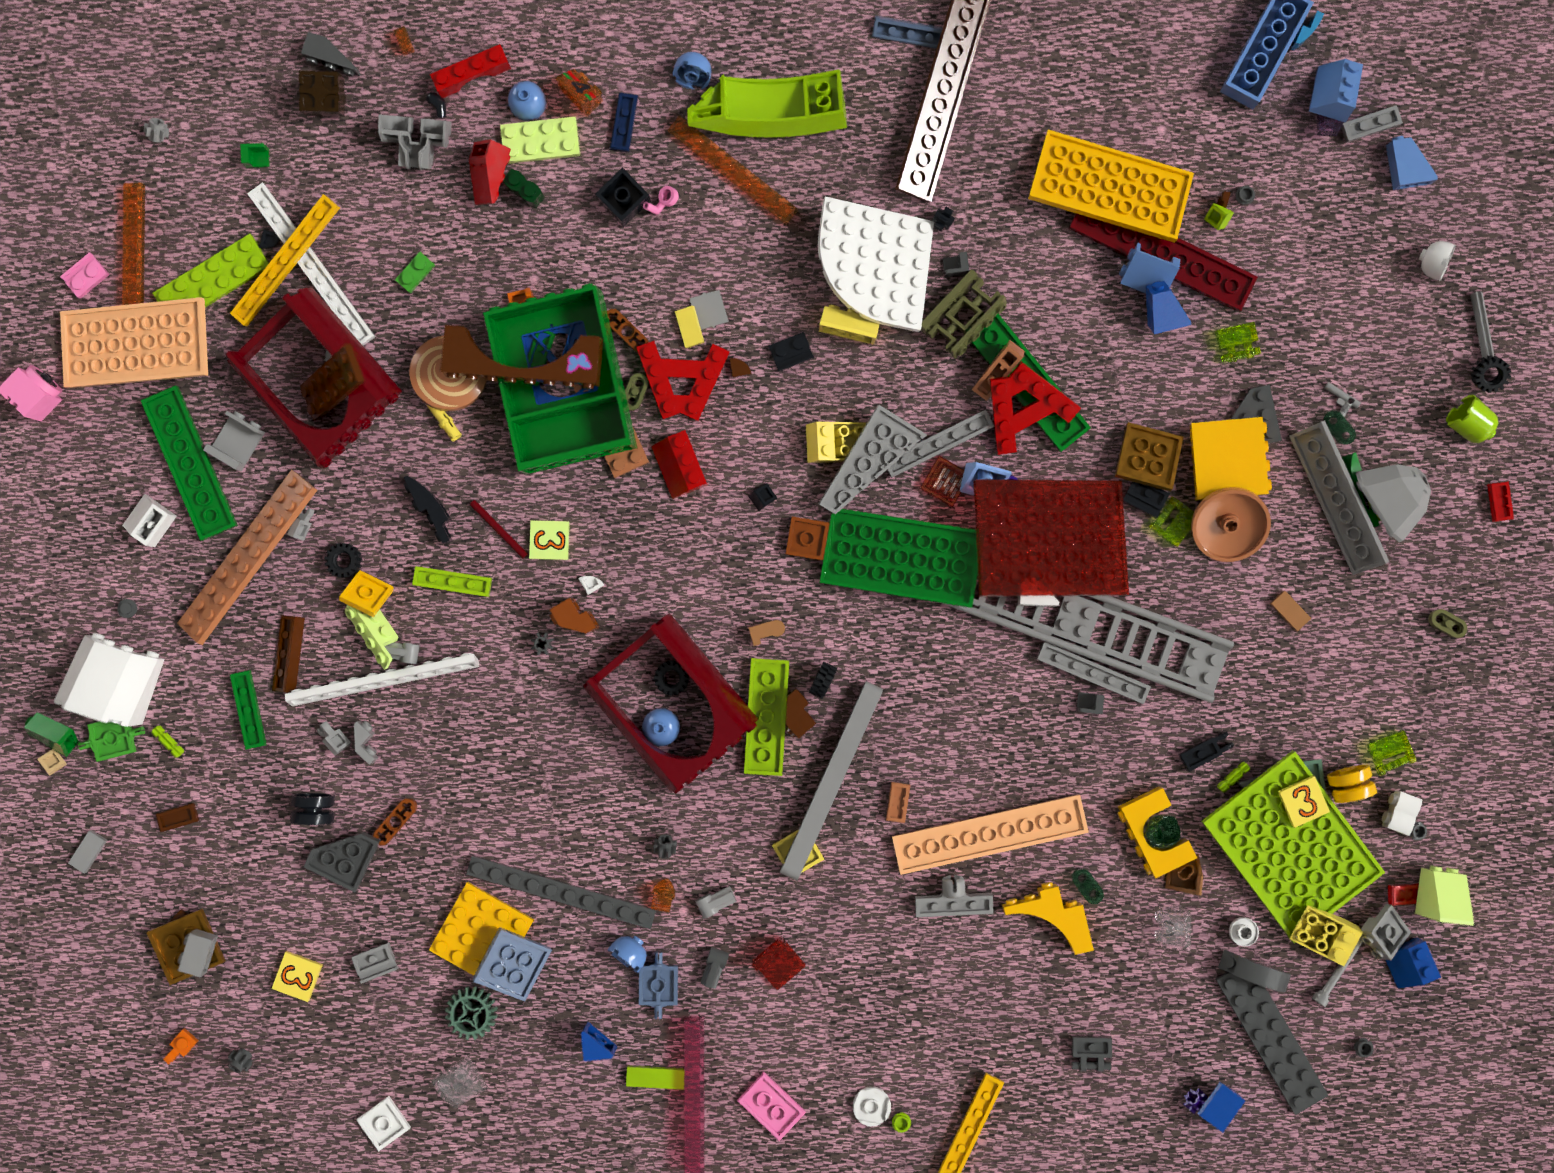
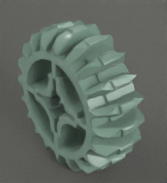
M467 986L465 992L459 989L458 995L454 993L451 996L453 1000L447 1002L450 1007L445 1009V1012L449 1013L445 1016V1020H451L447 1026H454L452 1033L459 1031L458 1037L461 1038L465 1034L466 1040H469L472 1035V1038L476 1040L478 1034L484 1037L485 1032L489 1033L491 1031L490 1026H494L496 1023L493 1019L498 1017V1014L493 1012L498 1008L497 1006H491L495 999L488 1000L491 995L490 993L484 996L483 988L478 993L476 986L473 987L472 992L469 986ZM468 999H475L481 1004L475 1005ZM461 1001L463 1013L457 1016V1006ZM485 1009L486 1019L481 1025L479 1013ZM469 1010L476 1011L473 1017L472 1015L469 1016V1014L467 1016L465 1015L468 1013ZM462 1022H469L472 1027L465 1026Z

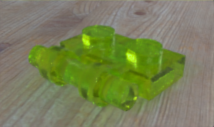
M1255 322L1215 331L1219 350L1227 348L1228 354L1221 355L1223 363L1228 361L1230 363L1237 362V359L1241 358L1250 359L1254 355L1261 354L1260 347H1252V342L1259 340ZM1244 345V350L1236 352L1235 346Z

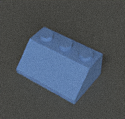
M1342 59L1318 66L1309 112L1346 123L1356 107L1363 64Z

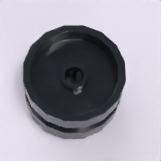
M326 793L292 794L291 806L302 809L290 812V823L300 825L334 823V812L323 808H330L335 805V795Z

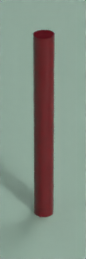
M476 500L470 503V506L522 559L528 555Z

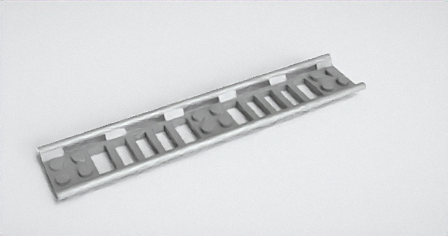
M982 549L981 557L992 560L995 564L980 560L979 566L988 569L978 600L974 599L973 605L979 608L945 604L1209 703L1214 701L1216 685L1227 655L1234 646L1233 641ZM1014 569L1048 581L1049 584H1042L1051 593L1063 597L1053 627L1039 623L1044 606H1036L1032 619L1021 616L1024 605H1018V602L1014 613L1003 609L1013 579L1024 581V578H1029L1013 572ZM996 572L1006 576L996 606L985 603ZM1068 589L1073 590L1075 592L1100 600L1103 602V604L1096 603L1094 601L1077 596L1067 591ZM1122 609L1127 610L1129 612L1138 614L1148 619L1157 621V624L1150 623L1148 621L1123 613L1121 611ZM1100 611L1114 616L1103 646L1090 641ZM997 614L1002 615V616H1005V617H1008V618L1013 619V620H1016V621H1018V622L1024 623V624H1026V625L1032 626L1033 628H1029V627L1023 626V625H1021V624L1015 623V622H1013V621L1007 620V619H1005V618L999 617V616H997ZM1121 619L1132 624L1120 653L1112 650L1111 646ZM1142 626L1150 630L1140 658L1136 659L1129 656L1138 628ZM1177 629L1184 631L1194 636L1211 641V644H1207L1205 642L1196 640L1194 638L1177 633L1175 631ZM1158 632L1168 637L1159 662L1155 666L1147 663ZM1054 634V635H1056V636H1059V637H1062V638H1064V639L1070 640V641H1072V642H1075V643L1081 644V645H1083V646H1086L1087 648H1083V647L1077 646V645H1075V644L1069 643V642H1067V641L1061 640V639L1056 638V637H1053V636H1051V635ZM1175 639L1189 644L1178 674L1165 669ZM1106 654H1108V655H1110V656H1113V657H1116V658H1118V659L1124 660V661H1126V662L1135 664V665H1137V666H1140V668H1137V667H1134V666H1132V665H1129V664L1123 663V662H1121V661L1115 660V659H1113V658L1107 657ZM1160 674H1162V675H1164V676H1167V677H1170V678H1172V679L1181 681V682H1183V683L1189 684V685H1191V686H1194L1195 689H1194V688H1191V687H1188V686H1186V685L1177 683V682H1175V681L1169 680V679H1167V678L1161 677Z

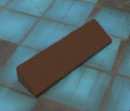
M281 615L272 691L291 693L292 690L296 689L304 617Z

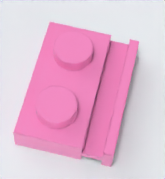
M89 252L60 277L66 282L73 293L81 299L110 274L94 255Z

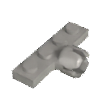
M951 875L945 876L942 879V893L940 895L915 896L916 917L993 914L992 893H966L965 880L959 875H954V885Z

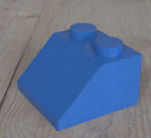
M1418 937L1403 943L1392 960H1385L1397 988L1421 986L1441 978L1426 941Z

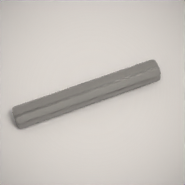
M1474 292L1471 294V301L1482 357L1487 359V356L1490 355L1494 357L1484 297L1482 292Z

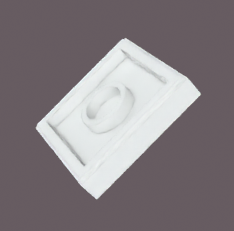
M390 1096L356 1120L378 1152L411 1128Z

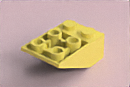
M814 422L807 424L808 463L844 462L866 423Z
M1307 905L1289 939L1345 966L1362 935V931L1358 925L1342 917Z

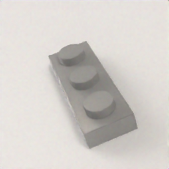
M1396 105L1342 123L1340 127L1346 143L1400 126L1403 122Z

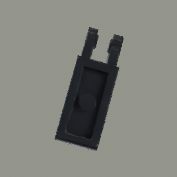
M1227 731L1210 737L1178 754L1186 771L1190 772L1233 748V742H1228L1220 748L1217 744L1218 741L1225 739L1229 735Z

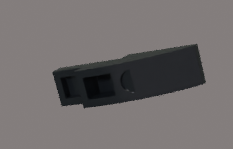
M405 476V483L403 484L407 493H411L414 499L411 501L416 511L429 513L426 516L429 523L435 526L436 531L434 533L438 542H442L445 545L453 542L445 525L452 520L442 503L423 484L409 476Z

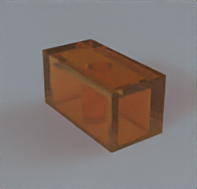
M405 26L395 29L394 33L403 55L415 52Z

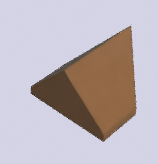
M1198 854L1196 859L1167 873L1166 889L1199 896L1202 894L1203 873Z

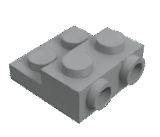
M1385 904L1376 918L1369 917L1361 928L1363 935L1361 940L1373 949L1371 951L1372 955L1377 959L1392 960L1411 934L1409 928L1390 904Z

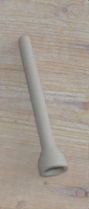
M1361 937L1345 966L1339 964L1323 989L1315 992L1312 996V999L1320 1005L1326 1007L1329 1003V993L1363 943Z

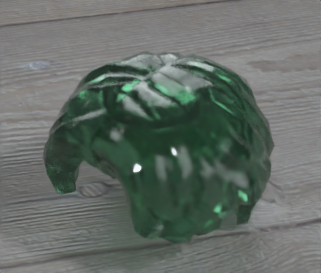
M1155 815L1149 820L1145 828V835L1150 840L1152 847L1159 849L1170 848L1180 841V825L1175 817Z

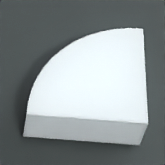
M593 576L578 578L588 595L605 586L601 580Z

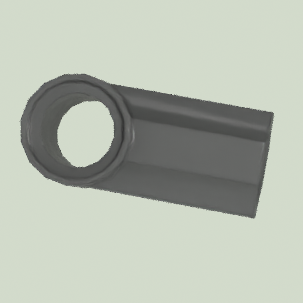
M711 947L700 984L716 989L730 953Z

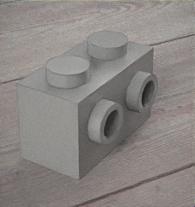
M198 929L187 934L183 945H186L184 952L180 954L178 964H180L178 971L200 978L206 974L218 935Z

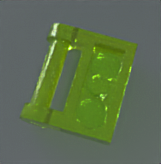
M1171 496L1168 500V505L1156 521L1149 525V529L1160 535L1174 547H1178L1191 530L1194 511ZM1175 507L1179 509V512L1165 530L1162 529L1161 525Z
M1404 730L1366 744L1375 764L1377 774L1380 777L1386 775V772L1417 761ZM1405 752L1404 757L1383 765L1382 760Z

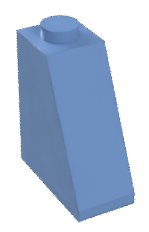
M1404 136L1392 138V141L1386 145L1393 190L1430 185L1438 180L1436 173L1412 137L1404 138Z

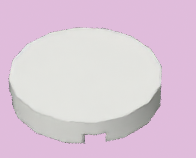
M866 1087L855 1095L853 1112L861 1124L878 1126L888 1119L891 1112V1102L888 1095L882 1089Z

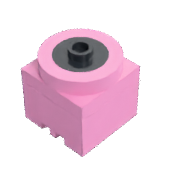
M29 365L26 370L17 368L0 386V394L7 400L10 398L9 403L17 406L16 409L24 417L42 421L62 401L58 396L62 392L60 386L48 373L33 365Z

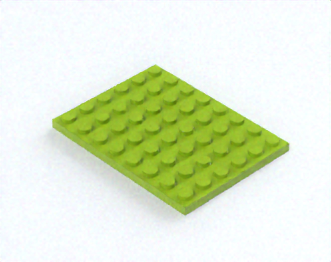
M1293 750L1201 821L1288 938L1293 933L1307 905L1333 914L1385 873L1319 783L1318 785L1330 812L1298 827H1292L1278 791L1313 776L1298 754Z

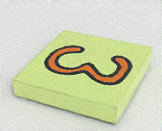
M531 520L529 559L568 560L570 522Z

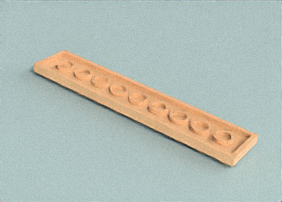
M1077 794L892 836L899 872L902 875L1089 832L1081 797Z

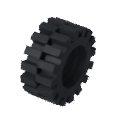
M1490 355L1487 356V359L1484 357L1480 358L1481 362L1477 361L1475 363L1477 366L1472 367L1474 373H1471V377H1473L1472 382L1482 391H1487L1488 393H1492V391L1498 392V388L1504 389L1503 384L1508 385L1509 383L1507 378L1511 379L1509 365L1497 356L1492 357ZM1489 368H1497L1498 375L1496 378L1486 381L1484 378L1485 372Z
M337 543L335 546L332 545L330 547L331 550H327L326 553L328 555L324 558L326 560L325 566L328 567L327 570L332 575L348 578L359 572L358 569L362 566L360 564L362 558L360 557L361 553L358 552L356 547L347 543ZM342 553H346L350 557V564L345 568H341L337 564V557Z
M666 661L655 671V685L664 694L677 695L686 689L689 683V674L678 661ZM670 670H674L679 674V682L676 685H668L665 682V674Z
M823 662L809 693L823 699L838 668Z

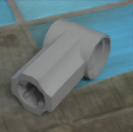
M393 642L384 646L392 659L400 660L399 662L417 664L420 645Z
M728 886L714 894L702 896L695 902L703 919H706L718 913L720 909L737 902L731 887Z

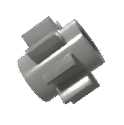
M151 118L149 124L144 123L143 132L146 133L145 136L150 141L162 142L164 137H169V128H167V124L162 119Z

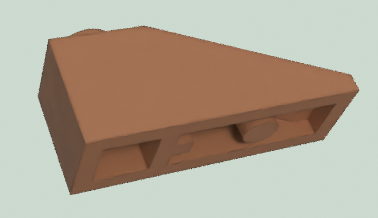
M1009 340L972 390L987 401L991 397L990 379L1007 377L1021 361L1025 351Z

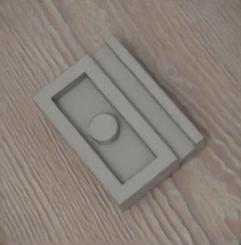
M389 942L351 957L361 984L399 968Z

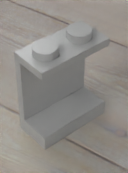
M226 411L225 414L229 416L227 422L213 445L206 444L203 451L235 470L242 471L265 432L260 429L261 425L252 420L250 423L245 421V416L241 413Z

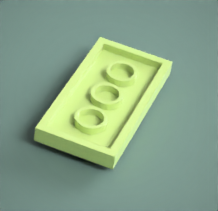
M576 116L500 125L502 145L511 149L508 164L580 156Z

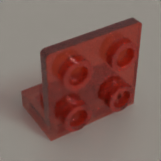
M782 936L752 960L753 968L756 971L760 970L776 990H779L806 966L804 961Z

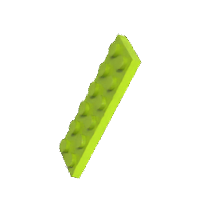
M248 234L153 292V295L158 302L201 297L205 299L206 308L260 275L269 264V261L259 248L253 235Z
M751 658L748 707L758 720L755 722L757 727L749 733L746 731L744 774L782 776L789 660Z

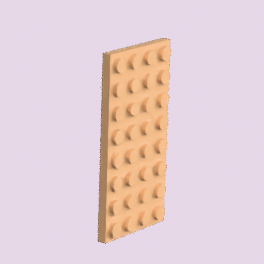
M204 298L60 311L64 388L208 376Z

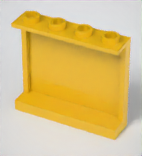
M1263 417L1199 422L1189 425L1196 501H1202L1211 493L1230 487L1243 488L1256 495L1269 494V491L1272 490V483L1267 475V471H1270V461L1266 460V452H1268L1269 447L1268 441L1264 439V433H1267L1266 421L1263 422Z

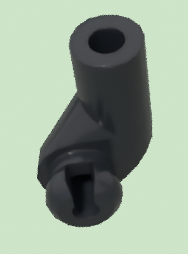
M430 92L426 96V101L436 108L437 118H446L445 100L437 93Z

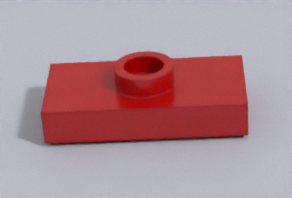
M1509 481L1487 484L1492 522L1513 520L1514 514Z
M1419 883L1388 885V904L1392 906L1416 904Z

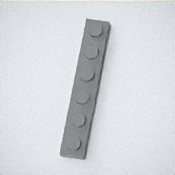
M984 410L915 444L912 449L907 451L887 469L890 477L893 478L994 428L987 411Z
M1043 642L1036 658L1041 662L1141 704L1145 703L1151 688L1149 685L1047 642Z

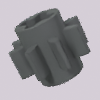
M537 633L538 638L531 639L534 642V646L531 649H537V655H540L542 651H544L545 655H549L548 649L555 648L551 646V642L554 639L547 638L548 633H545L544 637ZM540 640L547 642V644H545V649L543 647H539L538 644L541 643Z
M661 835L658 839H654L653 852L658 853L659 858L667 859L672 854H676L677 840L672 841V837L669 835Z
M242 1048L238 1052L233 1050L227 1060L230 1062L228 1067L239 1074L242 1070L247 1072L253 1062L251 1060V1053Z

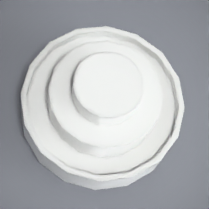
M1239 917L1230 924L1229 936L1237 945L1243 947L1250 946L1258 939V927L1251 919Z

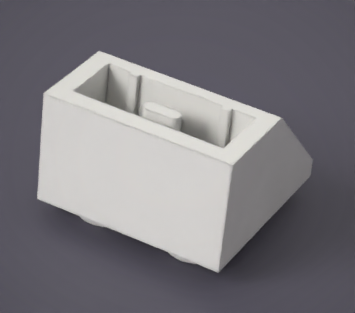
M144 494L124 522L123 527L132 537L145 546L155 547L177 516Z

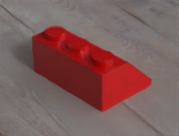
M686 430L668 436L651 446L672 499L708 485Z

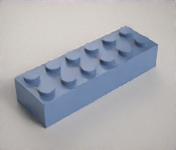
M1269 0L1220 92L1253 110L1262 99L1314 2L1311 0Z

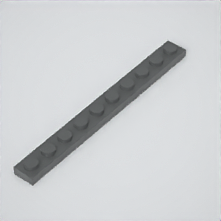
M474 855L471 857L466 873L469 876L651 929L656 909Z

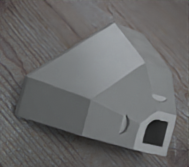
M1397 464L1356 473L1358 479L1356 482L1357 487L1370 502L1373 512L1379 516L1386 527L1387 534L1390 538H1395L1398 542H1402L1427 512L1431 488L1426 475L1417 467Z

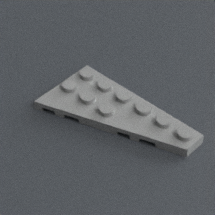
M877 405L818 504L834 514L838 513L857 494L868 487L872 481L882 475L927 434L884 407Z

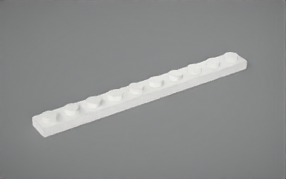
M262 182L247 194L284 244L295 231L296 226ZM309 247L297 263L331 310L364 346L375 338V335L312 248Z
M464 653L460 657H446L438 662L427 661L419 666L408 665L400 670L389 669L381 674L370 673L362 678L351 677L348 681H332L329 685H314L306 690L295 689L291 693L285 694V701L291 706L302 705L479 667V661L474 654Z

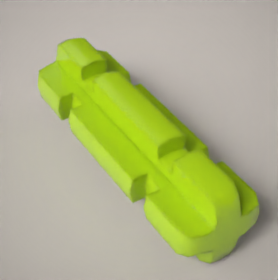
M156 726L151 731V734L155 738L158 737V741L168 751L170 750V753L175 758L180 757L184 753V749L180 745L177 746L178 743L168 733H165L161 726Z
M1241 762L1237 766L1238 768H1235L1224 778V781L1217 784L1221 792L1225 793L1229 790V786H1233L1243 777V773L1246 774L1250 770V766L1246 762Z

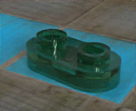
M1330 410L1325 414L1323 421L1325 420L1330 433L1339 443L1347 445L1355 440L1356 431L1340 411ZM1335 417L1337 422L1335 424L1330 423V418ZM1344 432H1348L1350 436L1348 438H1343L1342 434Z
M1083 868L1076 869L1072 874L1073 884L1090 904L1100 903L1104 897L1102 888L1089 871ZM1079 875H1084L1083 881L1078 880ZM1092 890L1096 891V895L1094 897L1090 896V892Z

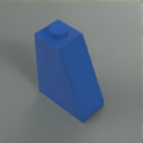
M1165 281L1146 285L1147 321L1153 334L1191 325L1190 319Z

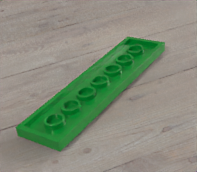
M999 314L993 318L994 320L988 328H984L980 332L979 338L971 342L990 365L1007 342L1011 340L1025 351L1021 361L1060 390ZM1026 390L1014 395L1023 407L1037 400ZM1055 412L1036 422L1060 453L1091 429L1079 412L1070 423Z
M175 385L141 400L200 541L207 540L238 526L208 454L203 451L204 445L179 387Z

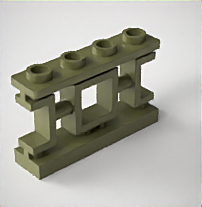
M972 269L922 321L921 331L926 336L929 335L933 339L940 333L950 341L945 346V349L955 359L958 355L961 356L965 353L967 346L971 342L976 341L980 336V332L984 328H988L992 324L993 318L997 314H1001L1007 306L1006 297L1000 295L998 291L990 298L980 290L984 285V281ZM971 289L977 295L972 302L965 297ZM983 301L991 306L985 314L978 308ZM964 305L975 313L965 326L954 318ZM945 317L952 323L946 330L939 325ZM957 328L965 334L958 342L952 336Z

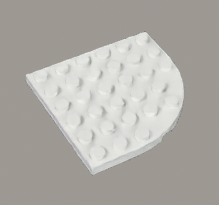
M825 197L823 199L818 235V255L828 285L846 307L853 309L864 319L886 326L920 332L934 221Z

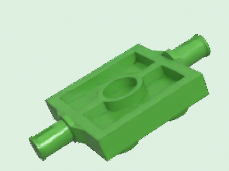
M99 721L88 724L89 740L79 742L78 746L82 747L78 748L79 750L91 748L95 754L96 762L137 752L134 736L145 734V731H140L145 728L141 726L132 729L131 726H122L110 721L108 723Z

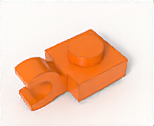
M185 1028L182 1029L169 1044L173 1049L163 1060L170 1064L179 1054L185 1057L199 1040Z

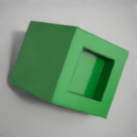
M264 143L240 144L241 163L246 168L270 166L269 148Z

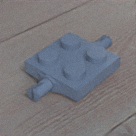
M658 951L655 952V963L643 965L639 971V1005L654 1007V1019H662V1007L678 1005V965L662 963L663 952L661 951L659 952V959Z

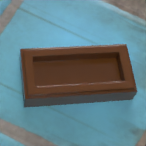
M195 803L155 814L160 833L199 821Z

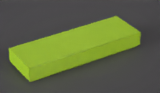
M627 1066L626 1086L684 1090L685 1068Z

